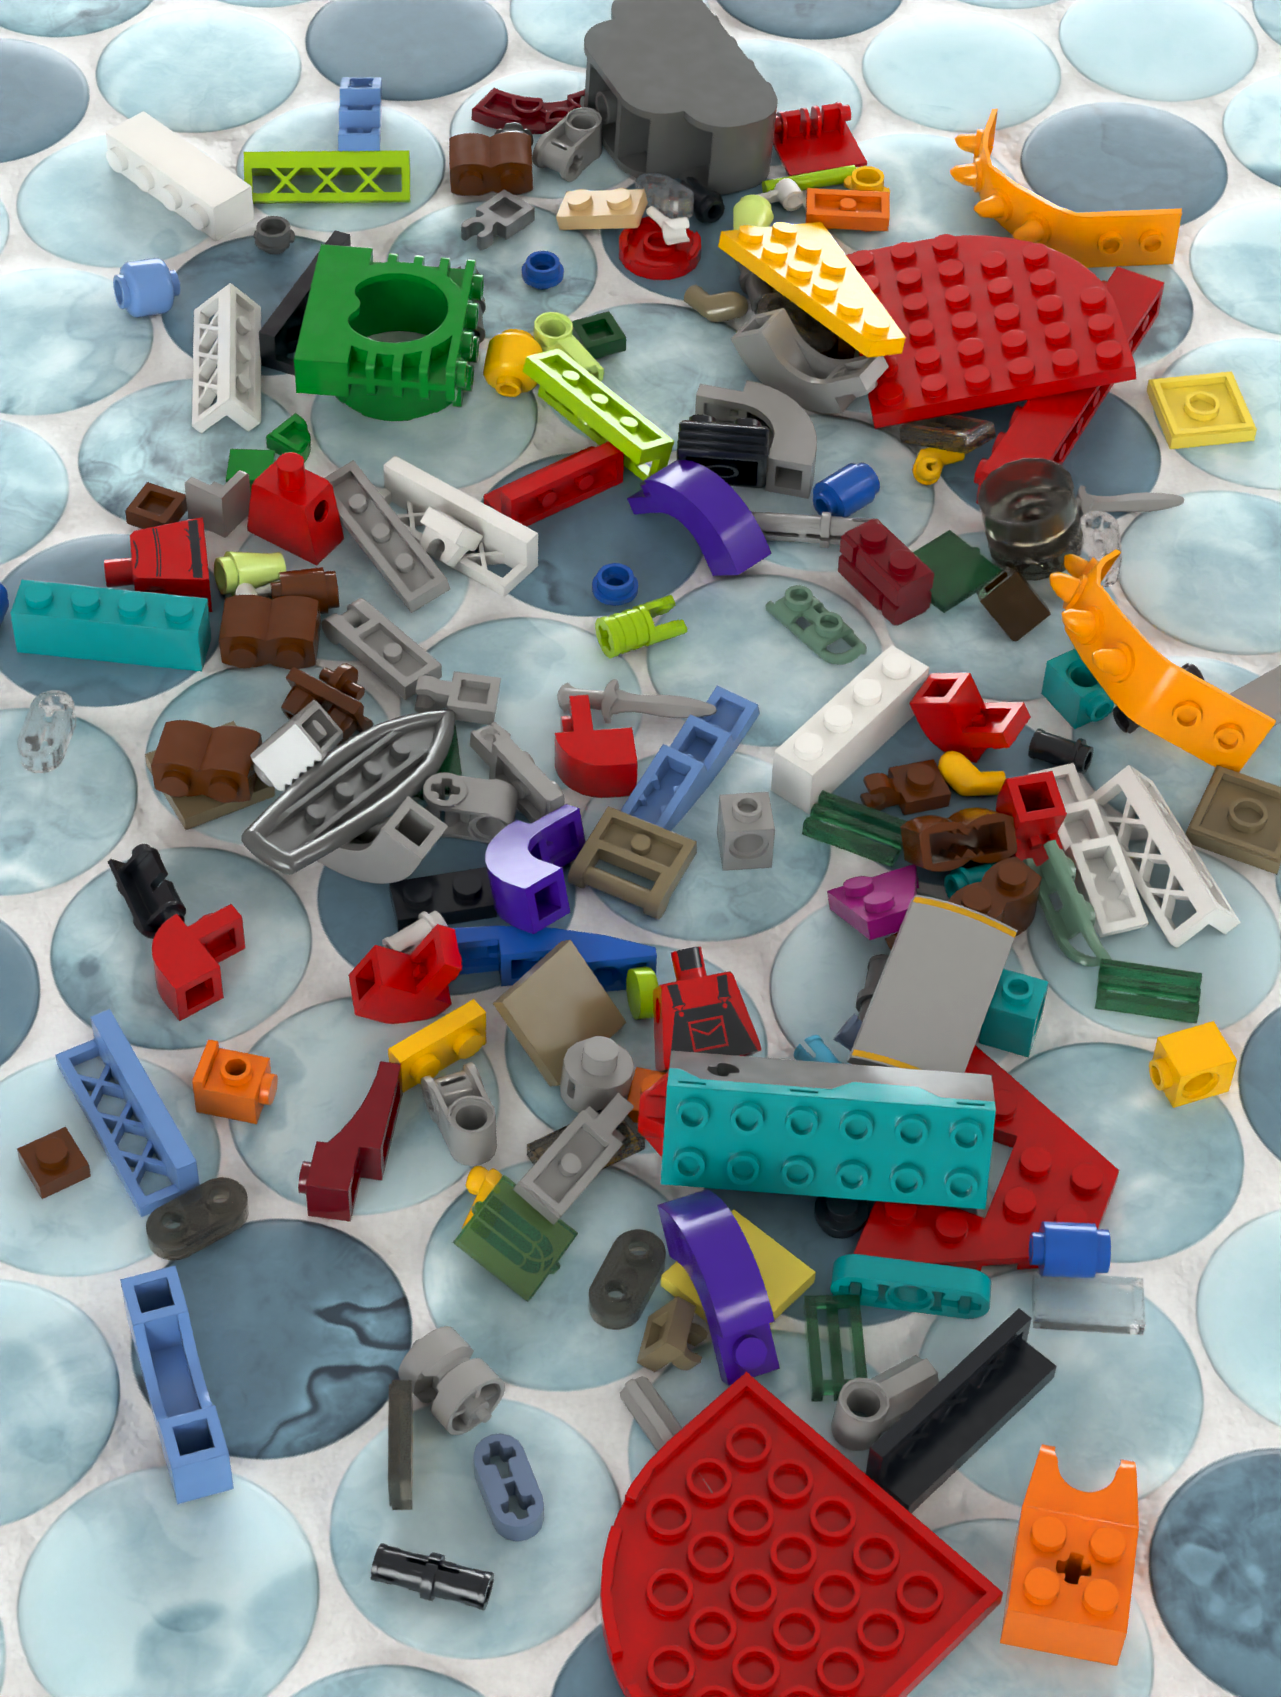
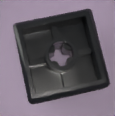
M692 415L689 417V420H683L679 423L677 460H689L701 464L716 473L730 486L762 488L766 485L770 431L766 426H761L760 421L752 418H739L734 421V424L717 423L716 419L709 415Z

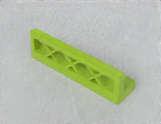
M409 150L243 152L244 181L252 187L253 204L410 202ZM337 175H359L364 180L354 192H342L332 181ZM378 175H401L402 192H384L373 180ZM253 176H277L281 180L271 193H253ZM295 176H318L323 180L312 193H301L291 183ZM287 186L293 193L280 192ZM327 186H329L334 191L328 193H321ZM370 186L375 192L363 191Z
M558 348L526 356L523 372L540 385L538 396L599 446L609 441L623 452L624 466L642 481L668 465L674 440ZM652 461L651 468L645 464Z

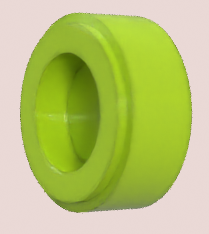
M650 967L630 968L627 973V1000L631 1014L636 1020L654 1018L653 990L658 987V981L655 972Z

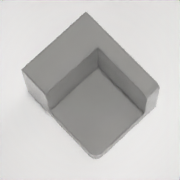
M239 470L224 486L215 481L209 485L194 477H190L185 482L188 520L203 517L205 529L226 538L248 516L251 495L248 473Z

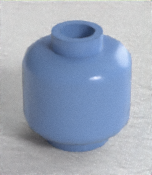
M159 258L126 262L120 268L119 275H115L113 279L115 299L119 308L126 309L131 316L136 318L167 313L173 306L174 296H179L180 282L176 271H169L165 262Z

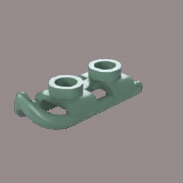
M791 586L786 590L783 598L776 601L775 604L769 601L765 606L770 614L812 651L831 664L844 665L851 663L861 654L867 653L865 643L854 634L853 629L843 622L842 617L837 613L829 612L823 603L813 596L811 590L805 586ZM804 617L812 625L804 630L796 623V619ZM840 638L852 647L844 653H832L827 650L828 645Z
M1056 840L1046 842L1043 846L1049 857L1047 861L1037 867L1033 858L1025 859L1023 862L1042 877L1038 900L1058 946L1068 958L1078 964L1090 967L1110 964L1112 959L1101 944L1093 927L1096 920L1095 910L1088 901H1085L1083 894L1078 893L1075 886L1076 867L1074 862L1065 855L1063 849H1059ZM1056 891L1063 904V908L1059 911H1055L1049 895ZM1081 932L1096 957L1077 951L1068 940Z

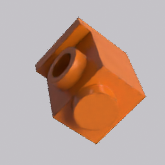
M208 1039L192 1080L196 1112L257 1124L264 1104L271 1105L277 1091L278 1076L271 1073L270 1058L219 1048L218 1041Z

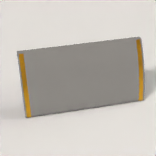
M915 895L911 899L847 1062L855 1065L964 1073L1018 930L967 907L932 897Z

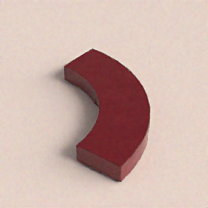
M494 87L472 109L471 120L497 130L503 129L507 123L517 122L524 129H529L532 134H544L566 117L568 112L581 107L580 99L581 96L585 95V89L567 95V100L543 102L542 98L515 95Z

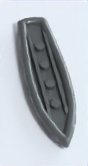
M444 709L404 715L374 725L351 737L329 752L322 761H318L282 793L243 832L241 836L242 843L255 857L266 865L284 874L292 875L358 837L393 814L407 796L412 799L423 789L426 780L438 772L449 752L453 739L455 712Z

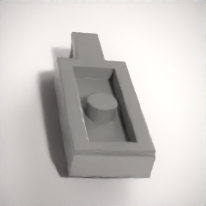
M496 722L476 731H471L470 747L490 767L489 778L506 781L516 788L519 795L517 808L531 823L564 805V794L560 786L555 781H550L535 765L530 754L522 751L510 738V733Z
M618 1093L600 1114L590 1106L586 1110L582 1109L513 1190L554 1225L623 1145L622 1141L626 1137L616 1128L634 1106Z

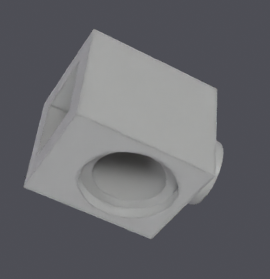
M769 792L719 795L717 838L723 871L772 868L775 826Z

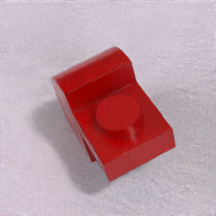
M931 673L909 703L921 729L934 745L943 752H960L970 762L974 763L978 762L987 748H1010L1031 718L1024 702L984 703L971 673Z
M569 696V716L560 717L561 732L555 733V770L557 775L566 786L582 795L596 798L630 796L637 785L638 769L632 727L593 730L589 696Z
M1053 771L1006 778L997 797L996 811L1014 818L1017 852L1011 857H1018L1021 861L1033 858L1036 867L1040 866L1049 859L1043 846L1046 842L1056 840L1059 849H1063L1058 830L1067 813Z
M232 904L214 913L202 916L197 922L188 927L178 914H175L161 925L154 936L152 957L157 990L164 1003L179 1021L224 998L221 970L218 963L246 949L242 916Z
M437 924L411 954L374 945L348 975L355 1015L387 1024H399L430 1019L452 1005L448 984L455 980L462 970V957L459 953L455 929Z

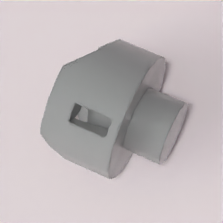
M595 1036L576 1042L567 1050L563 1060L560 1080L561 1098L568 1107L578 1113L582 1109L586 1110L589 1106L594 1111L602 1110L618 1093L626 1098L633 1079V1058L625 1048L604 1036Z

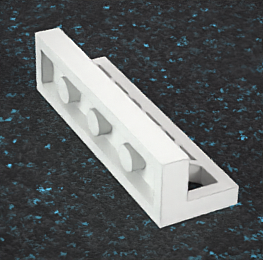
M231 283L194 310L192 427L200 433H203L226 415L248 432L261 423V357L259 344L261 306ZM214 315L213 319L209 324V318ZM217 396V402L211 406V404Z
M397 456L392 457L383 465L384 489L380 494L388 504L393 502L407 510V514H397V516L419 543L423 534L417 531L415 526L424 525L420 521L429 506L452 516L483 535L477 547L478 553L465 554L456 566H450L451 568L505 597L538 567L537 532ZM444 542L438 545L434 554L426 553L439 560L445 550ZM506 564L513 569L502 578L487 570V565Z
M1127 765L1087 798H1095L1108 835L1116 834L1133 882L1171 945L1179 948L1208 924L1223 934H1227L1241 923L1152 780L1132 766ZM1123 791L1127 797L1123 817H1109L1103 806ZM1132 828L1146 829L1149 833L1144 853L1130 852L1128 849ZM1154 863L1168 864L1170 867L1166 889L1152 888L1149 883ZM1180 885H1181V887L1183 888L1184 891H1180V890H1179V886H1180ZM1176 899L1189 900L1197 912L1176 928L1171 920Z

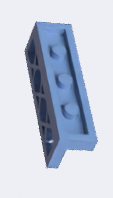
M108 1009L91 1016L94 1039L56 1054V1062L138 1213L143 1217L200 1193L197 1161L111 1010ZM98 1056L101 1057L105 1064L99 1079L80 1075L74 1068V1066ZM103 1094L125 1100L126 1105L120 1117L97 1110ZM132 1115L134 1116L136 1121L130 1120ZM108 1128L114 1129L112 1134L110 1133ZM124 1132L146 1137L148 1142L142 1155L121 1151L118 1148ZM154 1153H155L157 1159H153V1158H152V1156H153ZM130 1167H134V1168H135V1170H134L133 1173H132ZM145 1171L165 1175L172 1184L147 1196L144 1195L139 1186Z

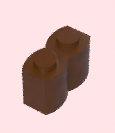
M502 132L489 137L479 133H463L449 138L451 193L460 196H480L491 191L499 193L502 190H506L513 195H519L533 190L530 135L522 132Z
M235 595L226 598L219 634L222 663L243 669L271 664L289 670L293 666L302 669L316 665L321 630L319 601L304 596H283L273 600L258 595Z
M189 720L166 722L151 764L155 789L173 797H192L203 794L222 803L251 800L258 775L254 770L253 765L255 763L250 755L262 744L261 733L240 726L227 725L212 728L206 724Z
M966 808L952 814L948 818L936 815L919 816L907 821L900 827L904 860L931 871H950L963 866L970 860L979 863H995L1007 859L1017 852L1014 818L987 808Z
M1018 857L1007 858L990 867L984 874L981 882L966 885L956 891L948 902L967 907L994 918L1018 930L1016 934L1018 936L1034 920L1042 877Z

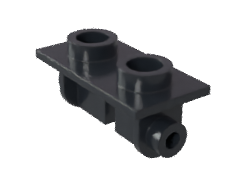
M140 844L132 850V856L126 863L114 859L108 861L117 881L116 887L125 898L132 913L134 926L142 935L154 939L161 925L175 914H178L182 921L185 922L186 908L181 902L172 881L165 880L168 872L157 849L150 847L148 844Z

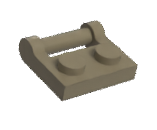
M608 806L574 860L568 874V883L582 889L588 885L642 907L644 914L660 919L666 911L672 893L697 853V841ZM600 859L652 880L655 884L650 890L598 869L595 865Z

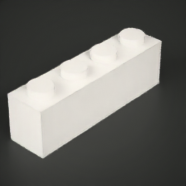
M143 111L105 132L108 150L106 158L115 172L127 177L142 191L151 194L162 202L167 209L176 212L190 222L195 229L201 230L215 241L254 220L252 187Z
M890 645L774 751L771 791L810 814L914 716L909 703L928 678L929 667Z

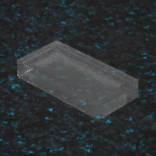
M1034 1271L1032 1278L1033 1328L1143 1335L1146 1325L1143 1278L1095 1275L1094 1278L1042 1277L1039 1272Z

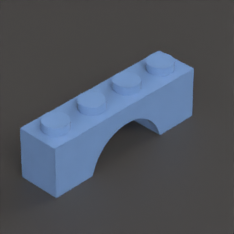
M176 1266L120 1279L128 1324L177 1504L234 1489L229 1452L216 1406L212 1405L204 1380L189 1312Z

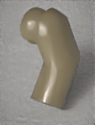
M692 285L684 294L685 303L707 320L714 323L741 318L748 311L749 304L747 299L735 291L710 295L698 285Z

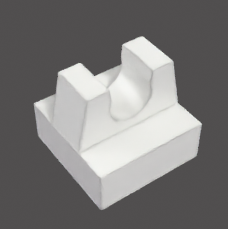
M430 506L420 523L425 525V529L419 544L426 552L434 554L438 545L444 542L445 550L439 560L452 567L456 566L468 550L475 552L483 538V535Z

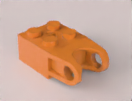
M1041 1445L1022 1505L1014 1540L1000 1638L1001 1644L1114 1666L1118 1665L1128 1628L1139 1533L1137 1471L1134 1461L1120 1459L1119 1468L1110 1485L1100 1491L1084 1492L1071 1487L1062 1478L1058 1468L1055 1446Z

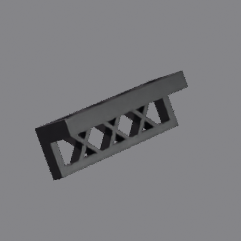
M335 230L325 244L351 246L350 234ZM319 252L259 331L261 366L295 376L294 359L287 356L290 353L296 352Z
M1020 1308L870 1446L866 1475L910 1513H913L1054 1378L1057 1366L1027 1343L1032 1318Z

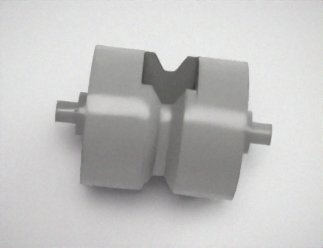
M444 1326L431 1331L413 1343L412 1348L400 1364L398 1376L421 1402H433L430 1408L431 1413L450 1434L460 1435L470 1431L481 1422L486 1423L490 1420L491 1413L498 1406L504 1395L505 1383L482 1359H470L474 1352L470 1345L454 1328Z

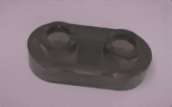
M780 292L769 293L759 300L757 314L785 308L799 335L817 352L828 351L836 344L837 335Z
M214 1178L155 1209L146 1222L147 1239L151 1251L162 1259L181 1260L238 1230L244 1225L249 1215L248 1196L245 1188L239 1182L230 1178ZM217 1199H227L221 1203L214 1202ZM174 1222L181 1224L176 1228H167L168 1225Z
M635 1229L624 1232L614 1241L589 1289V1313L600 1326L612 1330L625 1329L635 1324L641 1317L665 1270L666 1249L664 1243L657 1235L647 1230ZM632 1251H644V1252H646V1254H644V1255H634V1254H632L631 1252H632ZM612 1291H619L620 1293L625 1295L619 1298H614L609 1296L608 1293Z

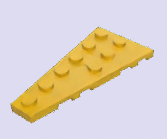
M776 222L771 227L758 228L751 225H743L739 227V230L721 231L718 244L720 249L864 356L869 358L902 353L906 337L822 222L793 225L785 222Z

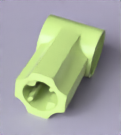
M546 312L539 315L534 321L533 338L540 344L542 351L546 352L559 348L601 382L604 376V368L572 335L573 323L570 318L558 312Z

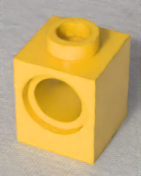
M1211 1021L1157 1037L1153 1058L1149 1062V1074L1155 1088L1159 1091L1163 1090L1170 1104L1175 1108L1228 1092L1237 1059L1215 1022Z

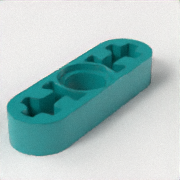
M847 1254L837 1258L833 1263L830 1290L834 1297L849 1304L974 1319L984 1316L990 1309L992 1282L983 1272L970 1268L861 1254Z

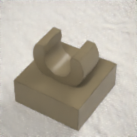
M677 1296L648 1316L637 1363L653 1372L658 1371L670 1362L677 1368L685 1371L701 1363L702 1357L687 1347V1343L693 1346L698 1345L707 1339L708 1332L702 1326L692 1323L696 1306Z

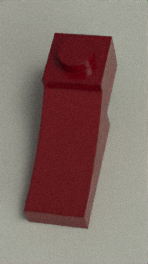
M380 1061L373 1084L352 1119L330 1141H317L312 1161H303L299 1174L298 1192L306 1194L308 1216L350 1222L361 1178L382 1181L403 1096L401 1064Z

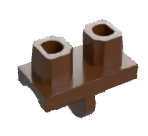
M343 663L335 671L325 667L319 674V680L293 666L285 677L292 688L281 706L285 716L290 720L313 700L317 701L343 731V739L336 746L347 741L356 730L361 733L374 725L372 720L363 715L364 706L361 702L357 701L363 697L365 688L357 684L358 670L354 666Z

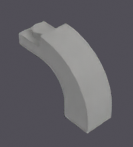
M785 308L753 315L731 338L744 363L764 385L786 394L802 408L819 413L844 412L856 397L864 396L874 390L878 385V378L889 367L884 356L869 358L860 356L839 360L817 352L799 335Z
M747 380L743 391L700 384L696 394L695 415H709L714 417L717 423L734 424V421L739 418H752L760 421L761 426H766L769 429L765 491L809 499L814 481L817 436L813 422L805 410L786 394L758 382Z
M407 796L391 817L385 818L377 825L317 861L340 874L356 880L377 884L399 882L414 872L442 837L448 825Z

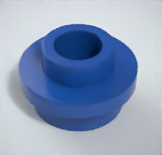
M549 251L531 253L522 266L523 281L536 289L545 290L554 287L564 277V268L559 258Z
M620 563L607 564L601 567L594 577L592 592L595 598L604 604L612 606L624 605L631 602L637 596L638 580L628 566Z

